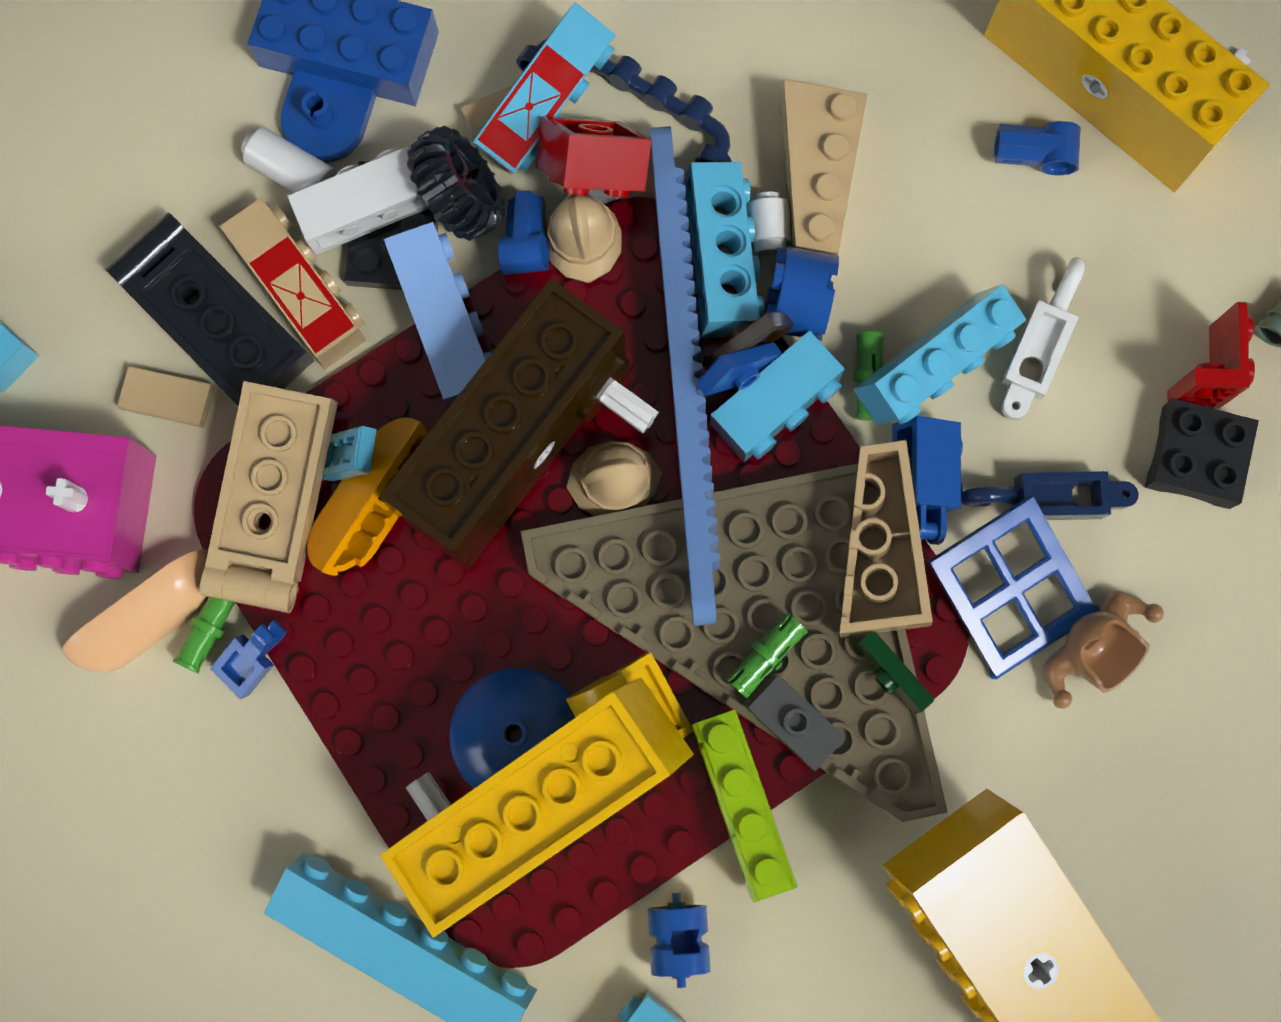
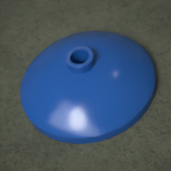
M527 668L502 669L490 673L475 682L456 705L449 730L452 757L463 778L473 788H476L576 718L566 701V698L571 696L569 692L552 677ZM512 725H517L522 730L521 739L515 743L509 742L506 738V731Z

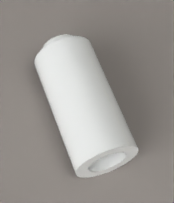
M265 127L257 131H251L245 137L241 146L244 164L293 193L305 183L311 181L322 182L337 174V170Z

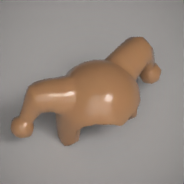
M1115 591L1107 596L1097 612L1089 613L1077 620L1067 635L1066 644L1045 662L1042 669L1043 676L1054 694L1053 704L1055 707L1064 709L1071 705L1072 695L1065 690L1064 679L1068 675H1081L1102 693L1109 692L1122 684L1142 663L1150 646L1141 634L1127 622L1128 615H1144L1149 622L1157 623L1164 616L1161 606L1154 603L1146 604L1126 592Z

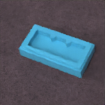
M360 426L331 434L322 479L337 481L369 474L377 429Z

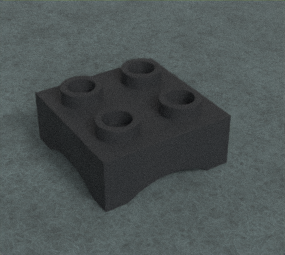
M1177 399L1170 400L1161 410L1158 439L1147 474L1145 488L1196 498L1225 509H1231L1241 504L1259 420Z

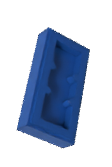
M772 342L721 355L700 377L697 386L705 396L735 387L743 390L753 384L760 377V372L782 353L775 343Z

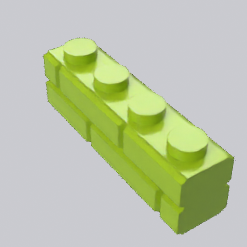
M736 710L692 724L694 736L711 785L714 788L715 796L741 872L744 875L751 900L755 903L797 888V883Z

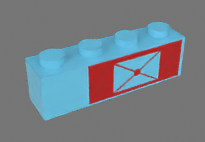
M574 2L471 143L509 173L514 174L518 168L525 172L537 157L538 150L534 146L539 140L541 116L564 118L559 114L560 110L568 99L575 104L585 92L590 83L584 78L593 65L600 70L615 49L609 44L616 34Z

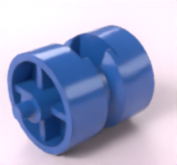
M672 893V902H669L668 906L648 908L649 935L656 939V944L650 948L651 975L672 977V979H677V988H685L686 978L711 972L709 945L702 941V936L708 932L707 905H686V902H681V893Z

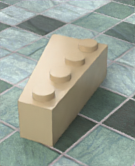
M784 79L780 105L783 121L786 189L790 203L792 236L790 247L838 255L868 94Z
M906 440L860 447L839 633L840 638L865 635L871 631L881 633L928 627L933 622Z

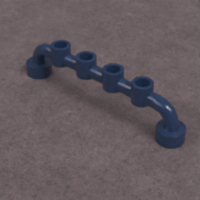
M547 39L541 41L537 46H525L516 59L517 65L522 71L525 70ZM621 56L617 63L608 59L600 70L593 65L589 72L594 70L605 76L618 90L623 92L630 90L643 97L646 104L654 110H666L679 117L681 123L690 130H702L709 134L714 140V145H704L695 162H732L728 155L730 149L729 133L721 122L710 116L713 106L707 99L699 95H693L688 103L674 96L677 92V86L672 80L658 75L653 83H650L639 76L642 71L640 64L629 56Z

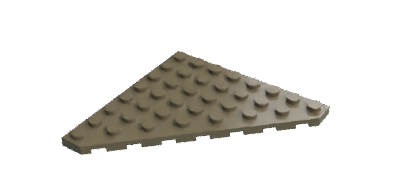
M858 463L713 493V500L715 501L714 518H717V531L715 535L719 537L717 553L720 554V568L713 572L717 624L693 625L682 499L521 531L530 577L645 653L651 652L654 659L731 710H736L737 714L783 743L747 709L767 686L780 675L846 737L819 768L900 822L948 813L925 712L914 714L895 691L889 695L875 681L872 673L876 669L855 647L868 634L840 638L839 633ZM788 612L808 632L781 660L783 665L777 671L773 669L746 699L726 680V677L753 650L750 646L756 640L760 642L777 625L783 615ZM906 630L877 633L916 677Z

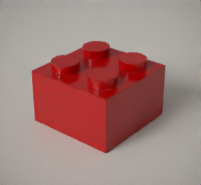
M541 116L536 168L546 174L550 182L562 186L563 191L568 194L588 195L589 189L603 190V193L606 195L628 197L629 191L645 192L652 139L621 121Z

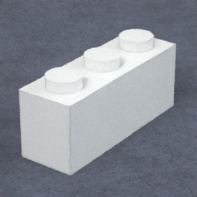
M407 146L402 149L392 148L385 150L375 160L360 166H346L339 170L336 176L322 182L311 181L305 183L295 193L287 196L304 238L315 255L428 209L425 208V202L422 197L416 194L418 190L416 184L410 180L412 172L407 167V161L409 160L407 155L409 149Z

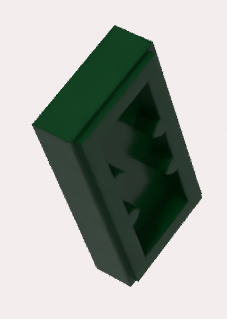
M871 631L855 645L876 669L872 676L880 687L889 695L895 691L914 714L923 712L934 702V697L876 632Z

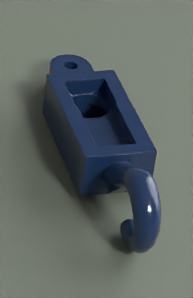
M1108 471L1021 473L1014 478V487L979 486L963 491L961 494V504L972 507H985L991 503L1015 505L1026 497L1033 496L1046 520L1103 519L1111 515V509H1125L1134 505L1138 500L1139 493L1136 486L1131 482L1109 481ZM1075 486L1090 487L1092 506L1076 505L1072 498V490Z

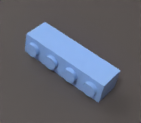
M431 222L385 238L384 241L445 405L449 408L490 356L491 351L482 352L477 338L485 335L476 311L468 314L462 300L470 297L462 273L453 274L448 260L455 256L446 233L438 235L434 223Z

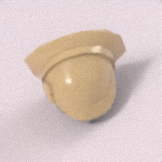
M569 194L551 214L545 233L549 260L566 278L591 283L610 272L621 254L622 231L615 214L600 200L591 196Z
M608 441L588 447L573 463L567 489L580 509L593 516L645 506L656 495L662 471L648 452L629 442Z

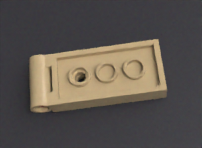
M246 381L243 382L207 559L201 576L200 593L202 596L286 613L292 611L297 597L298 582L302 578L308 538L316 511L338 405L337 401L331 398ZM264 514H268L271 519V524L266 530L260 525V519Z

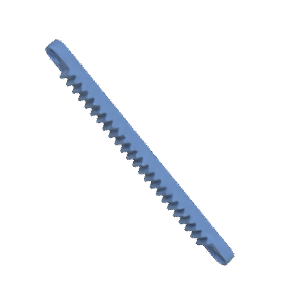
M671 126L650 128V139H652L651 156L692 617L694 626L717 624L713 572L720 568V554L717 553L719 537L715 535L717 531V518H714V484L712 483V466H710L711 452L710 448H708L709 432L707 431V414H705L706 399L703 392L697 386L698 380L702 376L703 368L701 364V347H699L698 314H696L695 283L693 281L684 170L675 167Z

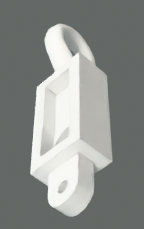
M1074 257L1069 261L1050 304L1038 300L1031 310L1001 380V384L1009 387L1003 399L1001 409L1004 416L1010 420H1019L1024 417L1029 411L1034 397L1040 400L1048 391L1079 318L1066 311L1085 270V261L1080 257ZM1025 358H1035L1040 361L1043 366V372L1039 380L1033 381L1020 375L1019 367L1022 360ZM1012 404H1017L1018 410L1013 409Z

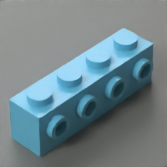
M1004 284L978 292L853 390L877 425L893 421L904 424L922 411L919 404L928 397L935 399L954 386L951 381L952 378L960 372L967 374L984 363L985 358L983 354L992 347L994 350L999 349L1016 337L1013 330L1024 323L1026 318Z

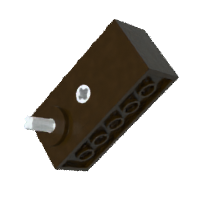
M550 278L379 497L402 521L469 570L583 421H590L606 406L642 433L652 425L659 412L621 385L630 367V360L626 358L624 331Z

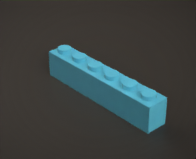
M304 852L285 869L264 911L265 915L446 1022H520L537 991L520 974L503 970L488 961V958L479 950L466 948L449 938L445 931L433 938L424 923L411 916L404 906L396 902L384 900L372 893L363 882L356 879H348L331 869L329 863L317 856H309Z

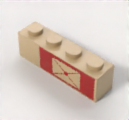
M260 197L219 227L324 369H327L366 341L359 329L365 322L351 303L344 307L340 304L335 294L341 290L326 270L320 274L317 273L311 264L316 259V256L301 237L294 242L287 232L293 225L280 207L277 205L270 209L263 198Z

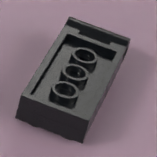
M169 212L105 269L237 406H239L244 381L285 389L314 362L308 352ZM199 295L196 302L189 304L193 296Z

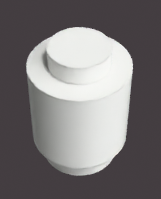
M769 191L756 194L755 200L747 204L748 217H753L755 223V237L751 246L754 247L755 256L775 257L777 247L786 248L792 242L790 203L788 199L781 198L779 192Z

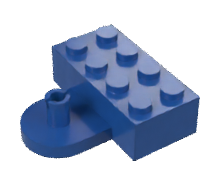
M262 0L247 45L259 67L293 75L281 111V127L287 141L321 161L330 163L347 157L359 146L364 137L376 97L416 107L439 30L432 9L398 0Z

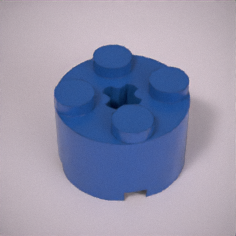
M789 246L786 248L777 247L773 265L772 287L769 286L765 314L784 312L791 319L794 326L785 335L803 337L808 331H811L819 341H822V334L825 335L835 294L831 277L832 275H838L839 256Z

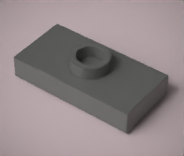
M780 675L747 708L814 772L846 738Z

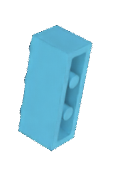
M808 331L761 371L760 377L753 384L743 390H739L711 414L709 425L743 463L752 455L758 460L777 443L773 438L785 427L789 431L794 430L809 416L806 409L817 399L823 404L841 389L842 385L838 381H840L845 368L814 334Z

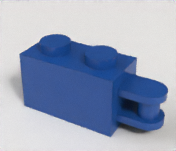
M915 416L904 424H899V422L892 424V442L904 440L907 442L921 541L927 539L930 544L940 545L946 537L947 512L961 509V494L963 492L961 482V454L963 451L961 422Z

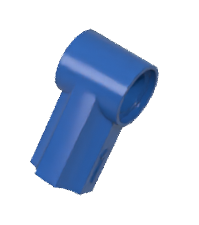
M1068 121L1051 122L1043 127L999 124L994 143L995 163L1040 167L1043 173L1055 176L1075 173L1079 170L1081 127L1074 122Z
M531 191L515 192V196L508 200L506 234L500 237L498 241L499 263L504 275L547 271L549 268V250L544 234L546 204L543 196L535 195Z

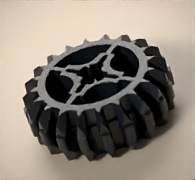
M444 125L423 133L417 138L416 142L411 144V148L407 151L409 159L407 167L412 172L410 180L416 184L418 189L416 194L420 195L424 200L425 208L431 210L436 221L443 223L446 231H452L459 239L464 238L471 241L493 231L496 228L495 226L502 222V217L505 215V200L500 194L501 186L496 182L494 178L495 173L490 170L487 160L482 158L478 148H474L467 137H462L459 131L454 128L450 129Z

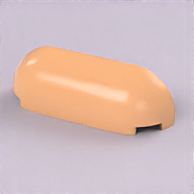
M208 549L190 552L169 563L86 623L64 644L62 648L64 656L74 665L88 671H115L132 662L200 612L208 599L207 596H202L200 593L201 576L205 567Z

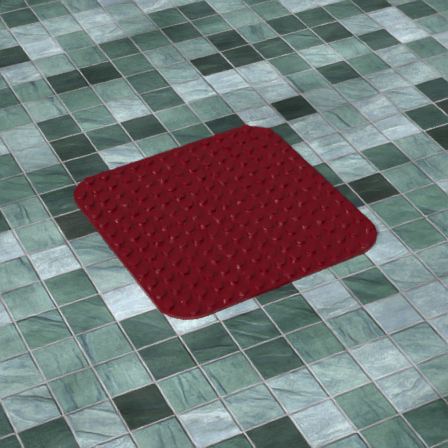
M633 197L605 204L615 214L622 231L621 254L610 272L591 283L566 278L549 260L547 271L504 275L500 269L468 289L470 297L462 299L467 313L476 311L485 335L477 338L483 353L489 351L492 353L550 278L614 323L625 333L626 358L630 360V367L621 385L659 412L652 425L644 433L640 432L606 406L590 421H583L469 570L398 517L373 557L362 567L355 565L348 570L338 572L336 576L329 575L312 565L307 552L302 578L298 582L296 601L290 613L236 602L254 632L260 625L264 624L268 627L273 620H276L287 631L284 638L267 654L388 848L427 822V819L406 789L416 779L430 772L451 805L474 789L463 778L455 765L450 749L449 730L456 705L475 682L490 673L502 669L527 668L552 677L570 695H573L601 677L612 674L643 654H646L530 577L521 531L593 517V515L578 507L567 489V484L573 463L586 449L608 441L629 442L648 452L662 471L656 495L645 506L682 499L656 201L654 198ZM721 285L726 292L738 294L734 287ZM413 324L306 392V394L331 398L338 402L332 434L360 426L377 429V432L387 423L399 418L415 419L421 422L427 431L430 432L448 409L416 324ZM699 330L701 361L727 343L730 338H700ZM782 336L774 341L782 354L790 348ZM702 364V368H703V370H702V375H703V374L706 372V369H705L704 365ZM735 387L708 396L704 395L706 399L705 414H707L708 448H710L711 452L710 466H712L714 492L859 463L860 446L829 402L826 401L822 404L819 399L806 409L809 416L792 431L785 427L773 437L777 443L764 456L757 460L752 455L743 463L709 425L711 414L736 394L739 389ZM231 441L222 447L211 459L201 476L196 490L194 523L203 549H209ZM322 479L313 524L342 480L328 481ZM264 514L260 519L261 527L266 530L271 524L268 514ZM923 539L921 545L933 622L928 627L905 630L916 677L935 699L951 684L958 674L966 656L969 634L927 563L936 554L927 541ZM656 660L691 726L697 722L732 711ZM737 714L771 810L826 773L820 768L815 772L812 771L786 745ZM517 725L510 726L506 731V738L511 743L518 742L522 737V730ZM692 732L683 738L694 755L674 773L444 930L448 937L466 948L479 950L488 958V961L498 967L522 968L543 963L561 954L730 839L694 733Z

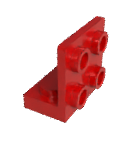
M1236 302L1209 326L1210 362L1198 364L1196 368L1167 390L1168 402L1172 399H1177L1213 409H1220L1250 387L1255 375L1254 360L1249 358V342L1253 336L1254 322L1252 316H1248L1247 302Z

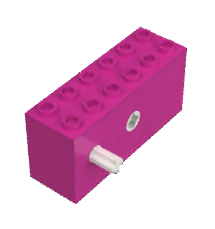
M0 425V563L8 564L9 568L24 571H37V566L50 568L52 572L66 575H80V570L96 573L95 576L108 579H123L124 572L139 574L156 455L129 437Z

